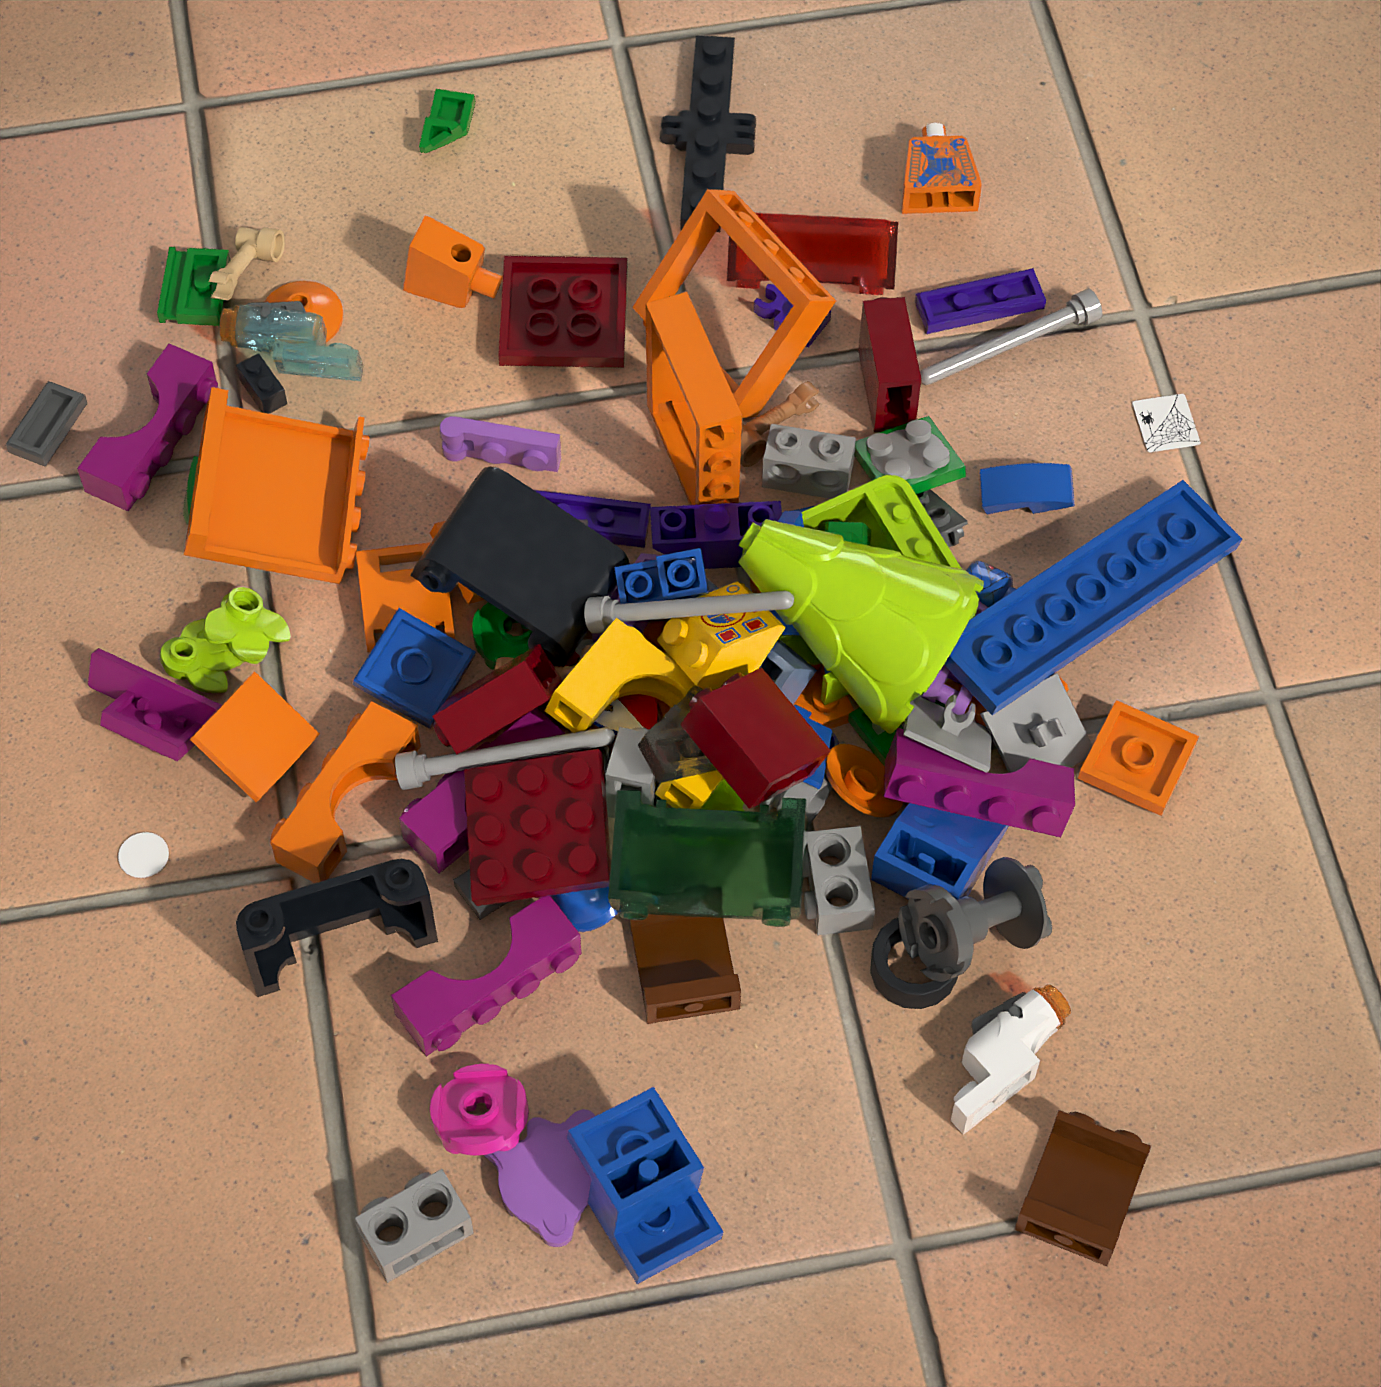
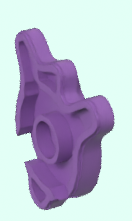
M578 1110L561 1124L539 1117L532 1118L527 1123L526 1138L520 1140L514 1148L509 1151H497L484 1155L495 1165L499 1173L498 1186L503 1205L510 1216L513 1217L514 1215L520 1221L530 1225V1229L537 1232L543 1241L551 1247H562L571 1241L574 1227L581 1219L582 1212L589 1205L587 1201L591 1177L567 1139L569 1129L595 1117V1114L589 1110Z

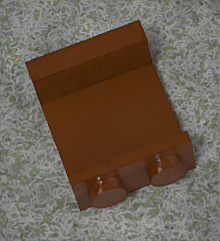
M705 887L689 889L681 895L663 897L659 894H651L641 897L638 901L629 902V923L647 1024L740 1010L741 987L738 973L734 974L722 913L723 895L721 888L709 890Z
M1059 1110L1014 1230L1101 1265L1108 1266L1152 1146L1143 1143L1141 1138L1126 1130L1112 1131L1099 1126L1091 1117L1083 1113H1066Z

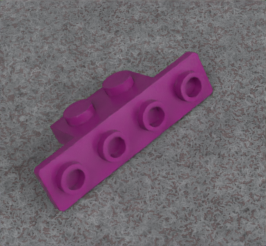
M100 648L91 653L88 686L115 699L102 711L100 726L175 761H179L195 746L189 739L222 706Z

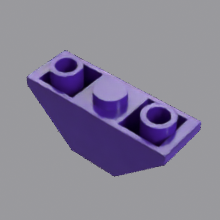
M781 501L650 507L652 548L665 555L701 548L705 569L741 567L738 561L742 556L743 548L739 546V543L752 522L759 526L765 519L778 522L782 515Z

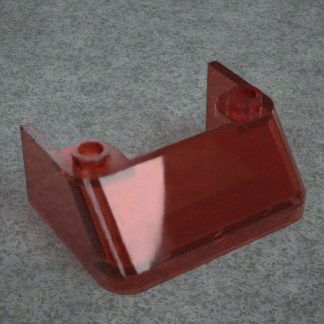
M754 212L819 283L859 286V294L884 295V288L894 290L899 224L897 220ZM729 236L727 281L736 280L737 288L760 289L761 281H769L768 277Z

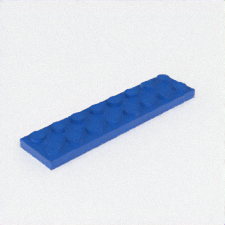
M1182 480L970 619L944 665L993 716L1043 680L1235 551L1240 545L1242 538Z

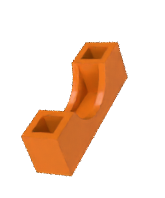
M372 701L363 714H356L347 728L346 737L338 749L332 748L327 753L322 763V771L315 781L307 783L300 791L296 807L287 819L282 818L274 827L271 834V846L276 863L313 883L327 880L347 852L343 830L334 820L339 803L349 791L365 782L373 780L397 781L396 754L411 751L417 752L421 747L418 725Z

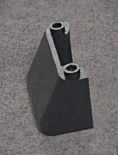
M490 466L482 469L416 563L410 576L421 582L426 589L440 593L451 592L459 582L531 630L532 634L528 639L529 649L540 644L554 667H564L589 631L584 616L587 599L600 596H609L611 598L618 588L614 567L629 565L630 562L625 552L617 545L506 471Z
M394 859L246 905L237 917L236 929L257 997L280 991L279 976L281 970L286 965L289 966L297 963L291 942L381 915L387 935L396 933V931L404 932L411 937L415 948L438 942L431 897L420 867L411 860Z

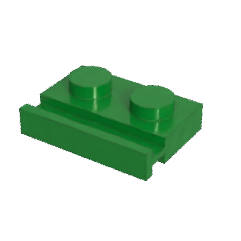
M169 247L157 310L159 323H166V320H177L178 324L219 326L224 300L211 298L217 288V283L209 282V279L214 271L225 268L230 262L229 250L188 248L186 252L176 251V247Z

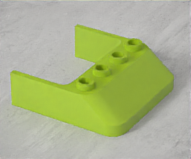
M885 475L802 512L803 524L806 528L825 531V523L828 521L864 523L871 529V542L869 546L900 552L903 556L962 569L910 484L899 476ZM974 591L973 595L978 597L976 591ZM978 603L970 619L976 616ZM832 672L823 675L821 700L824 705L849 695L848 691Z

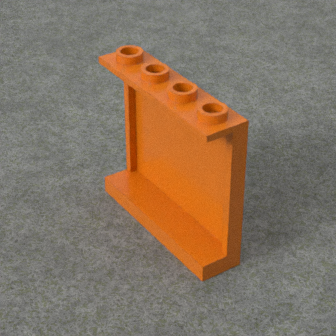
M211 387L203 421L184 555L340 584L345 569H353L356 559L357 544L350 543L351 532L357 533L361 518V507L354 505L355 497H361L365 483L366 472L359 470L360 460L365 461L370 440V436L363 435L365 417L358 416L354 430H348L227 406L229 390Z

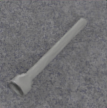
M1090 288L1072 295L1071 301H1068L1063 309L921 370V383L930 385L1072 322L1076 325L1080 323L1088 325L1102 318L1100 301Z
M775 591L620 604L618 600H612L609 596H600L587 599L584 616L586 626L591 633H603L616 618L622 622L782 610L789 609L793 605L794 597L789 591Z
M604 727L465 751L458 755L453 753L427 758L426 754L418 755L416 751L399 753L395 757L396 774L402 790L422 787L423 782L430 781L431 776L608 746L614 742L615 734L612 729Z

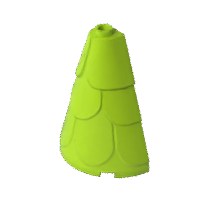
M765 519L760 526L752 522L739 543V546L745 549L738 563L761 592L789 591L794 597L793 605L789 609L775 610L786 625L792 624L826 670L831 671L869 719L889 734L893 733L912 712L914 706L910 702L921 696L923 692L925 693L938 675L977 606L979 598L973 595L974 591L976 590L980 593L984 587L983 580L963 569L903 556L900 552L844 541L843 536L839 534Z

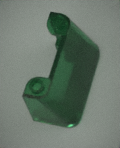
M617 790L608 900L610 906L619 911L620 917L628 920L647 919L649 914L762 920L764 925L771 927L789 926L791 920L800 917L808 837V812L805 798L782 797L781 809L770 813V806L766 804H760L759 812L668 808L666 800H657L655 808L650 804H643L641 802V791Z

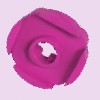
M493 1064L469 1065L453 1073L454 1079L449 1081L443 1088L441 1084L436 1088L430 1102V1116L435 1133L441 1139L446 1151L452 1154L479 1156L497 1151H509L518 1144L519 1134L525 1128L528 1120L529 1106L524 1086L519 1080L517 1082L514 1078L508 1076L506 1069ZM478 1103H485L486 1108L489 1110L480 1116H473V1114L467 1113L468 1111H474Z

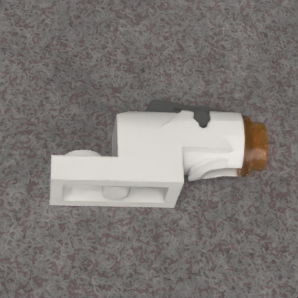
M1046 984L1042 988L1035 987L1028 993L1022 992L972 1020L973 1035L966 1044L962 1064L976 1082L971 1081L955 1095L953 1099L955 1103L950 1120L963 1135L1035 1079L1040 1062L1035 1053L1052 1034L1065 1025V1018L1071 1014V1008L1066 998L1053 985Z

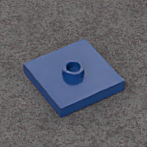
M398 608L354 678L353 686L431 729L435 722L432 716L450 698L474 659L476 651Z

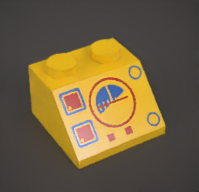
M737 581L696 598L750 594L752 592L743 583ZM770 611L671 618L666 623L657 642L696 686L703 689L711 687L714 691L738 672L745 676L759 669L786 627Z

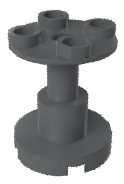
M1009 857L994 860L985 872L983 881L984 900L977 901L970 896L955 899L945 888L934 884L925 885L908 892L904 897L909 898L908 905L900 907L899 928L903 944L911 959L919 956L927 966V968L920 971L928 978L938 982L964 974L971 965L974 944L983 941L987 936L988 928L993 926L997 928L998 932L1010 944L1022 949L1036 946L1041 939L1049 937L1053 928L1041 891L1043 879L1039 870L1033 865L1023 866L1019 861Z

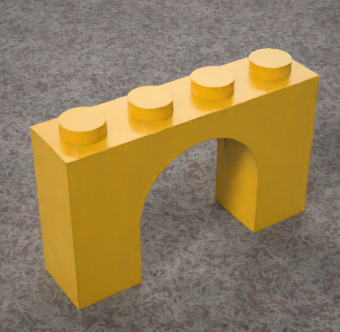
M616 618L554 691L545 712L573 733L589 730L613 701L627 695L642 694L665 702L683 721L691 710L689 702L703 688L696 686L668 653H663L648 642L639 630L624 624ZM686 733L687 745L685 752L666 774L655 794L692 821L724 778Z

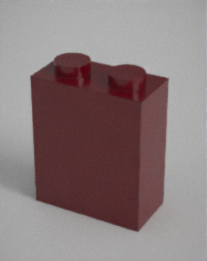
M880 297L874 300L863 301L858 353L873 431L878 433L917 420L922 379L905 297Z
M537 644L451 696L432 716L436 722L433 725L435 733L444 746H451L456 755L550 700L554 691L563 680L541 645Z
M762 667L745 676L738 672L714 691L711 687L700 691L689 702L691 710L680 724L749 810L812 776L831 752L829 747Z

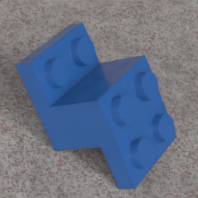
M654 1087L568 1130L567 1139L591 1177L587 1203L636 1284L722 1239L724 1231L698 1191L704 1166Z

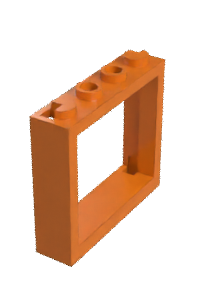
M707 189L632 308L643 319V324L646 327V303L673 296L677 293L717 229L721 226L793 305L740 386L722 368L742 413V418L757 417L836 300L735 191Z
M683 292L646 303L647 406L690 505L739 503L742 413L688 292Z

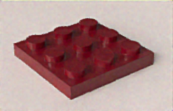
M504 256L498 353L499 366L624 368L627 258Z
M599 749L464 769L471 898L476 906L613 886L603 754Z

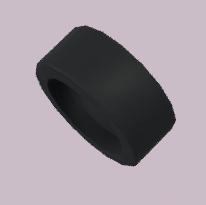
M899 917L894 918L880 929L873 942L870 973L875 987L888 1001L903 1008L923 1009L937 1005L951 993L958 980V976L943 982L930 981L924 984L908 983L897 978L888 966V954L891 948L896 943L902 942Z

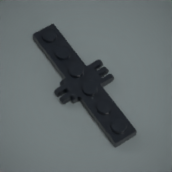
M696 35L690 110H682L678 113V116H664L661 119L660 141L664 144L675 145L677 150L686 152L680 230L688 221L707 189L724 190L726 154L750 155L755 149L756 130L754 128L756 127V117L753 114L730 113L735 37ZM719 226L716 232H721V226Z

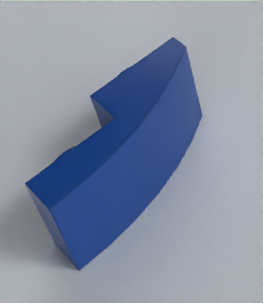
M1028 463L980 469L982 508L986 514L1029 507L1031 512L1036 514L1075 506L1072 467L1069 464Z
M701 548L656 556V560L614 567L621 604L688 599L709 594Z

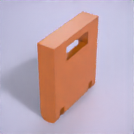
M431 542L356 551L368 653H371L377 643L375 633L385 631L398 608L435 629L438 625H445L444 634L455 639L450 592L440 593L426 589L421 582L410 576L414 568L381 572L380 566L419 561Z

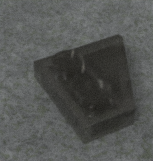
M694 685L677 705H674L664 715L662 720L656 723L643 736L637 745L658 783L717 770L680 725L691 710L689 702L696 694L702 691L701 687Z

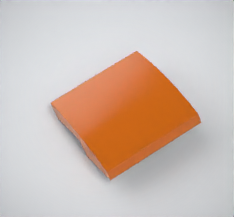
M254 671L189 740L249 797L257 802L294 764L320 733Z

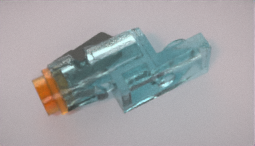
M300 301L247 303L246 305H235L233 309H223L220 321L221 341L230 342L232 347L249 348L270 355L271 351H273L272 358L280 374L351 381L362 380L364 366L359 351L342 343H332L329 347H326L327 328L323 317L316 313L306 312Z

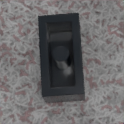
M259 353L236 364L240 382L262 413L270 414L288 404L285 389Z

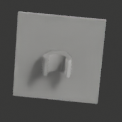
M1054 673L993 716L987 710L980 713L1009 773L1021 769L1030 758L1072 767L1085 760L1093 746L1058 673Z
M954 694L947 699L945 707L920 696L910 702L914 708L905 719L903 735L988 773L991 762V735L986 726L973 721L975 717V704L971 703L968 712L964 715H957L952 711L956 704V695Z

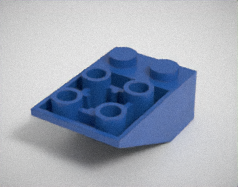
M909 803L896 819L874 855L871 880L903 897L908 892L929 884L945 888L955 899L969 896L1009 826Z

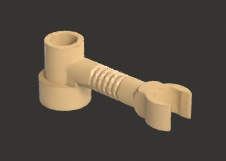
M263 227L261 230L239 228L235 239L237 253L225 268L214 271L210 276L209 282L217 283V288L211 298L230 300L237 285V279L253 258L278 262L283 254L285 244L283 231Z

